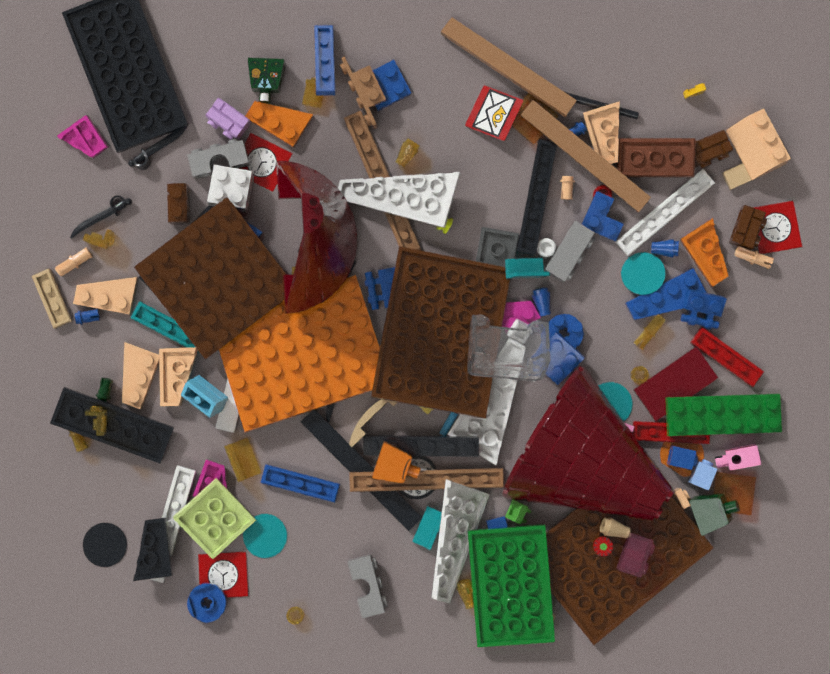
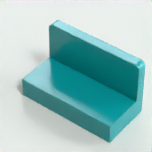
M543 258L505 260L506 279L543 278L550 276V272H544Z
M427 506L412 542L431 550L440 529L441 511Z

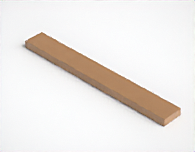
M451 17L442 29L441 35L562 116L566 117L576 104V99Z
M534 100L523 111L521 116L634 210L640 212L651 197Z
M358 111L344 117L369 178L390 177L362 112ZM385 213L398 245L421 250L408 218Z
M503 468L420 470L417 479L406 475L404 483L372 478L373 472H349L350 492L445 489L446 479L470 488L504 487Z

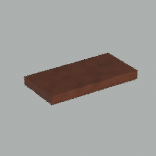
M619 138L617 170L626 177L694 178L696 138Z

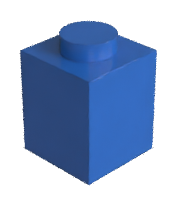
M670 446L667 460L668 465L692 470L693 466L696 467L698 461L696 451Z

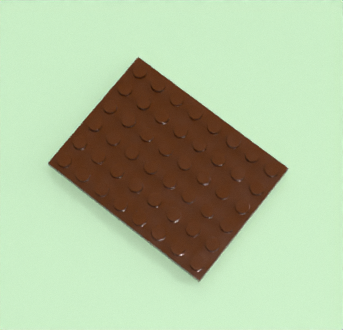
M399 246L371 397L486 419L510 279H506L505 267Z
M673 496L669 502L664 501L661 505V508L664 510L658 519L654 517L653 520H646L576 508L546 532L551 593L593 645L714 548L704 535L701 536L697 526ZM611 517L621 524L630 527L628 538L604 536L600 532L603 518ZM598 537H607L612 541L613 550L608 556H599L593 550V543Z

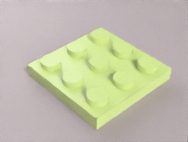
M217 478L173 516V519L212 559L256 521L255 517Z

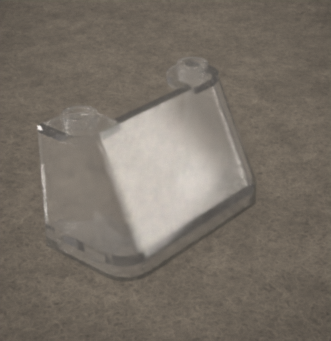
M472 315L467 362L469 374L523 381H540L544 378L551 361L549 322L536 320L530 323L527 329L490 326V320L486 316Z

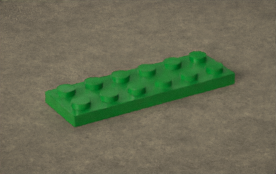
M780 394L665 398L667 436L782 432Z

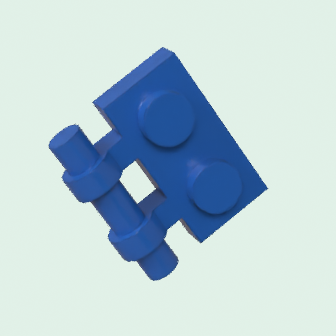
M395 267L378 270L379 278L373 279L372 272L365 273L366 280L364 283L365 287L368 288V303H371L372 310L379 309L378 302L384 301L385 308L388 307ZM375 285H381L382 295L376 294Z
M689 289L683 307L690 310L689 315L682 314L681 321L687 322L688 325L692 326L696 324L706 329H718L719 322L714 321L713 317L714 315L722 316L727 299L723 296ZM697 313H705V319L697 317Z

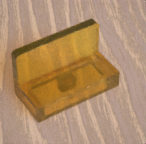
M248 438L224 446L238 482L261 473Z

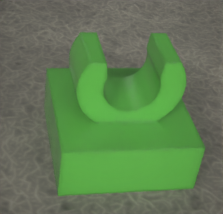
M512 499L505 517L519 524L522 522L527 523V520L523 518L526 512L531 513V510L528 509V506Z

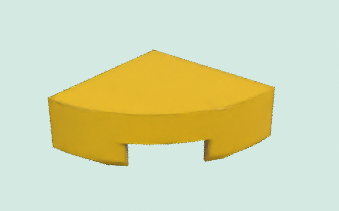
M705 83L695 85V88L686 89L683 92L684 98L703 94L706 91Z

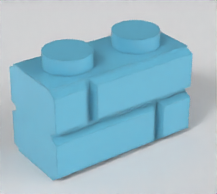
M200 375L188 380L181 393L184 399L188 400L209 418L222 412L228 400V396Z

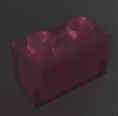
M630 532L616 569L641 578L642 574H646L649 563L646 562L648 556H652L655 548L653 540Z

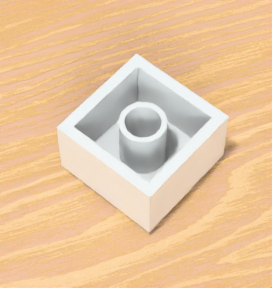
M214 165L207 199L209 206H215L228 197L238 211L247 213L254 179L253 172Z

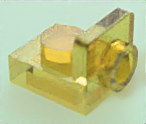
M316 78L306 79L302 105L321 109L324 96H316Z
M107 229L104 239H102V235L92 232L91 235L85 233L83 241L108 250L109 246H113L115 236H113V231Z
M91 406L90 409L85 411V415L97 416V419L93 420V430H96V435L104 436L106 434L107 410H102V407Z

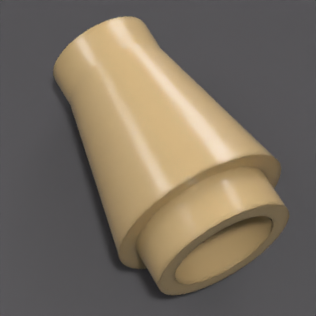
M605 517L601 522L600 532L604 536L627 539L630 534V527L621 524L611 517Z

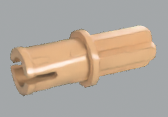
M738 246L734 253V256L749 261L752 265L757 264L767 269L771 268L770 264L774 260L772 257L758 253L757 250L752 251Z
M85 247L77 254L70 255L69 259L56 266L55 270L60 276H63L75 268L78 269L79 265L93 256L88 248Z

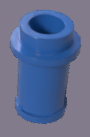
M581 121L579 123L575 122V125L569 129L577 137L581 134L584 135L587 131Z
M98 309L84 312L78 310V313H75L76 324L83 325V323L100 321Z

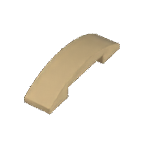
M381 399L370 407L355 426L349 445L353 447L366 434L361 427L387 402L393 407L398 402Z

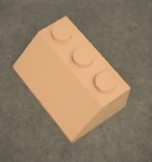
M765 109L745 117L726 130L751 180H755L786 165L791 159Z

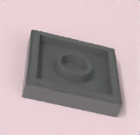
M482 227L476 262L505 267L506 259H515L519 233Z

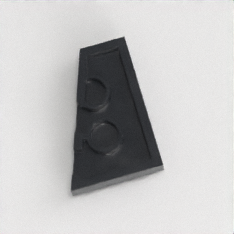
M166 517L145 520L133 581L173 576Z

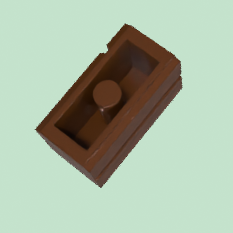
M725 130L696 141L695 168L701 166V169L712 165L711 161L717 158L719 161L730 157L729 153L733 151V148Z
M167 184V192L169 193L167 195L168 222L171 225L190 224L188 184Z
M743 205L738 214L729 243L749 250L754 249V246L757 247L761 236H758L760 229H764L767 218H764L766 212Z

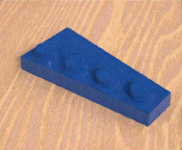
M693 268L665 282L655 292L640 295L628 301L625 305L633 320L684 309L683 306L689 289L705 293L706 291Z

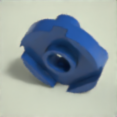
M561 314L555 316L547 323L545 328L546 340L556 331L559 333V330L567 328L569 336H565V339L576 348L582 342L584 335L583 326L576 317L569 314Z
M203 583L196 586L187 600V607L191 616L204 623L217 620L224 613L227 605L224 591L218 585L212 583ZM205 597H208L209 600H212L210 608H207L206 605H202V602L205 601Z

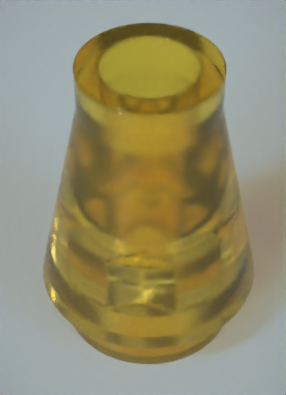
M407 138L405 142L403 141L395 162L405 168L407 163L419 152L420 145Z
M468 578L458 581L456 590L465 608H474L472 579Z

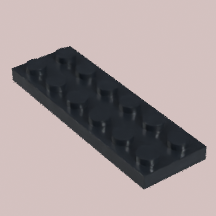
M63 387L50 421L52 425L159 464L162 461L174 429L173 426L67 387Z

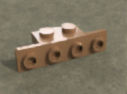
M344 56L341 58L342 64H340L344 75L348 74L350 78L348 84L351 91H356L358 95L356 101L360 109L364 108L367 114L364 115L368 126L372 125L373 129H376L377 124L370 108L385 102L386 98L370 65L352 73Z

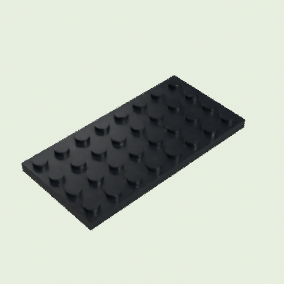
M92 0L62 12L117 153L189 126L139 0Z

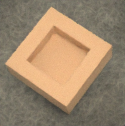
M676 488L672 491L682 509L691 506L689 503L691 499L686 490L682 491L681 488Z

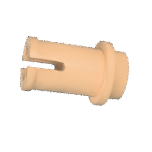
M562 176V180H560L562 182V200H573V183H575L573 176Z

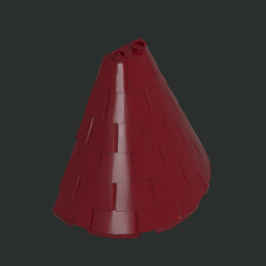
M276 161L278 199H302L303 236L294 274L283 275L285 314L306 311L323 303L344 283L350 273L356 255L357 230L348 202L341 191L327 177L299 163Z
M580 366L563 385L556 397L557 401L550 404L525 445V453H522L517 459L504 487L507 489H504L502 496L506 499L525 500L527 502L571 507L579 510L625 515L639 519L653 520L654 517L658 519L664 510L661 508V505L664 501L669 502L674 493L671 491V485L661 471L656 468L645 449L641 447L629 427L625 425L588 370Z

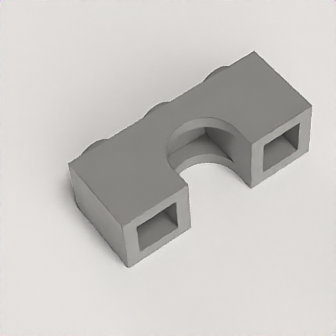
M239 139L230 140L228 144L222 146L221 144H214L210 146V149L202 150V148L194 149L191 151V154H187L192 176L195 180L211 176L213 172L212 164L218 158H226L231 168L238 169L250 165L245 143L243 140L239 141Z
M371 554L348 560L352 581L364 579L370 585L369 593L357 599L362 619L385 613V607H388L385 595L381 596L380 588H383L381 578L376 577L375 570L378 569L376 559L372 558Z

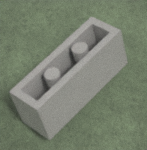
M574 221L544 272H550V276L562 283L566 279L570 281L575 273L572 270L576 263L580 264L585 256L583 251L586 247H591L595 240L592 237L595 232Z

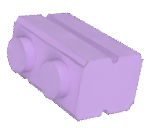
M217 98L205 115L208 119L207 123L215 129L219 127L224 130L222 134L230 140L233 138L240 139L251 124L250 119L220 98Z

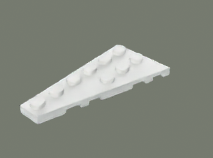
M461 173L340 180L338 189L348 203L445 228Z
M510 337L496 357L486 419L460 414L448 432L449 436H479V455L495 465L497 464L526 348Z
M447 479L432 598L450 603L469 552L468 530H477L490 494Z

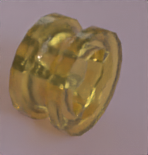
M642 366L633 368L630 373L632 381L638 384L646 382L649 376L647 369ZM636 370L644 372V375H642L644 376L643 379L635 378V375H637L635 374Z
M297 606L290 608L286 614L288 622L291 624L302 622L304 619L303 609ZM297 610L301 616L300 619L297 618L294 621L291 619L293 616H290V613Z

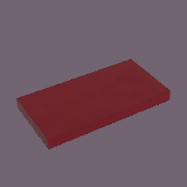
M696 346L633 389V391L653 420L657 421L666 415V397H692L718 379V376Z

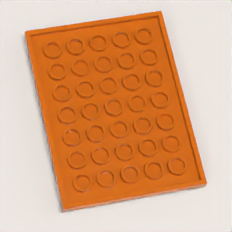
M355 275L346 278L340 288L323 303L306 311L285 314V303L283 300L220 348L219 352L244 432L246 433L372 391L380 347Z

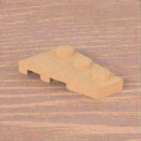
M620 101L582 113L593 150L610 164L618 162Z
M138 277L77 285L73 304L131 315Z
M124 342L122 403L142 409L159 364V354Z
M196 347L159 349L160 406L182 405L183 397L181 393L185 383L190 378L198 351Z

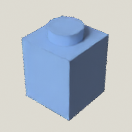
M704 459L702 462L697 461V465L693 467L688 482L709 490L717 472V469L712 467L714 463Z

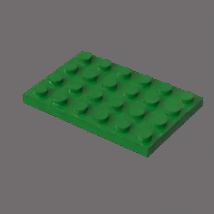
M545 524L468 530L477 647L555 642Z

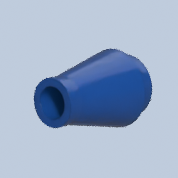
M671 239L652 242L651 253L671 258L678 256L679 241Z
M543 287L532 290V298L540 316L550 315V291H548V288Z

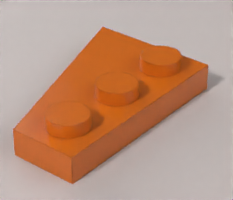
M254 101L245 116L255 125L294 148L311 121L313 114Z
M713 218L680 239L711 287L728 277Z

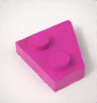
M85 115L57 135L59 139L64 140L92 158H95L109 148L88 115Z
M532 301L506 302L502 328L507 335L516 318L531 324L541 317Z
M206 459L193 496L198 495L215 478L227 488L225 466Z

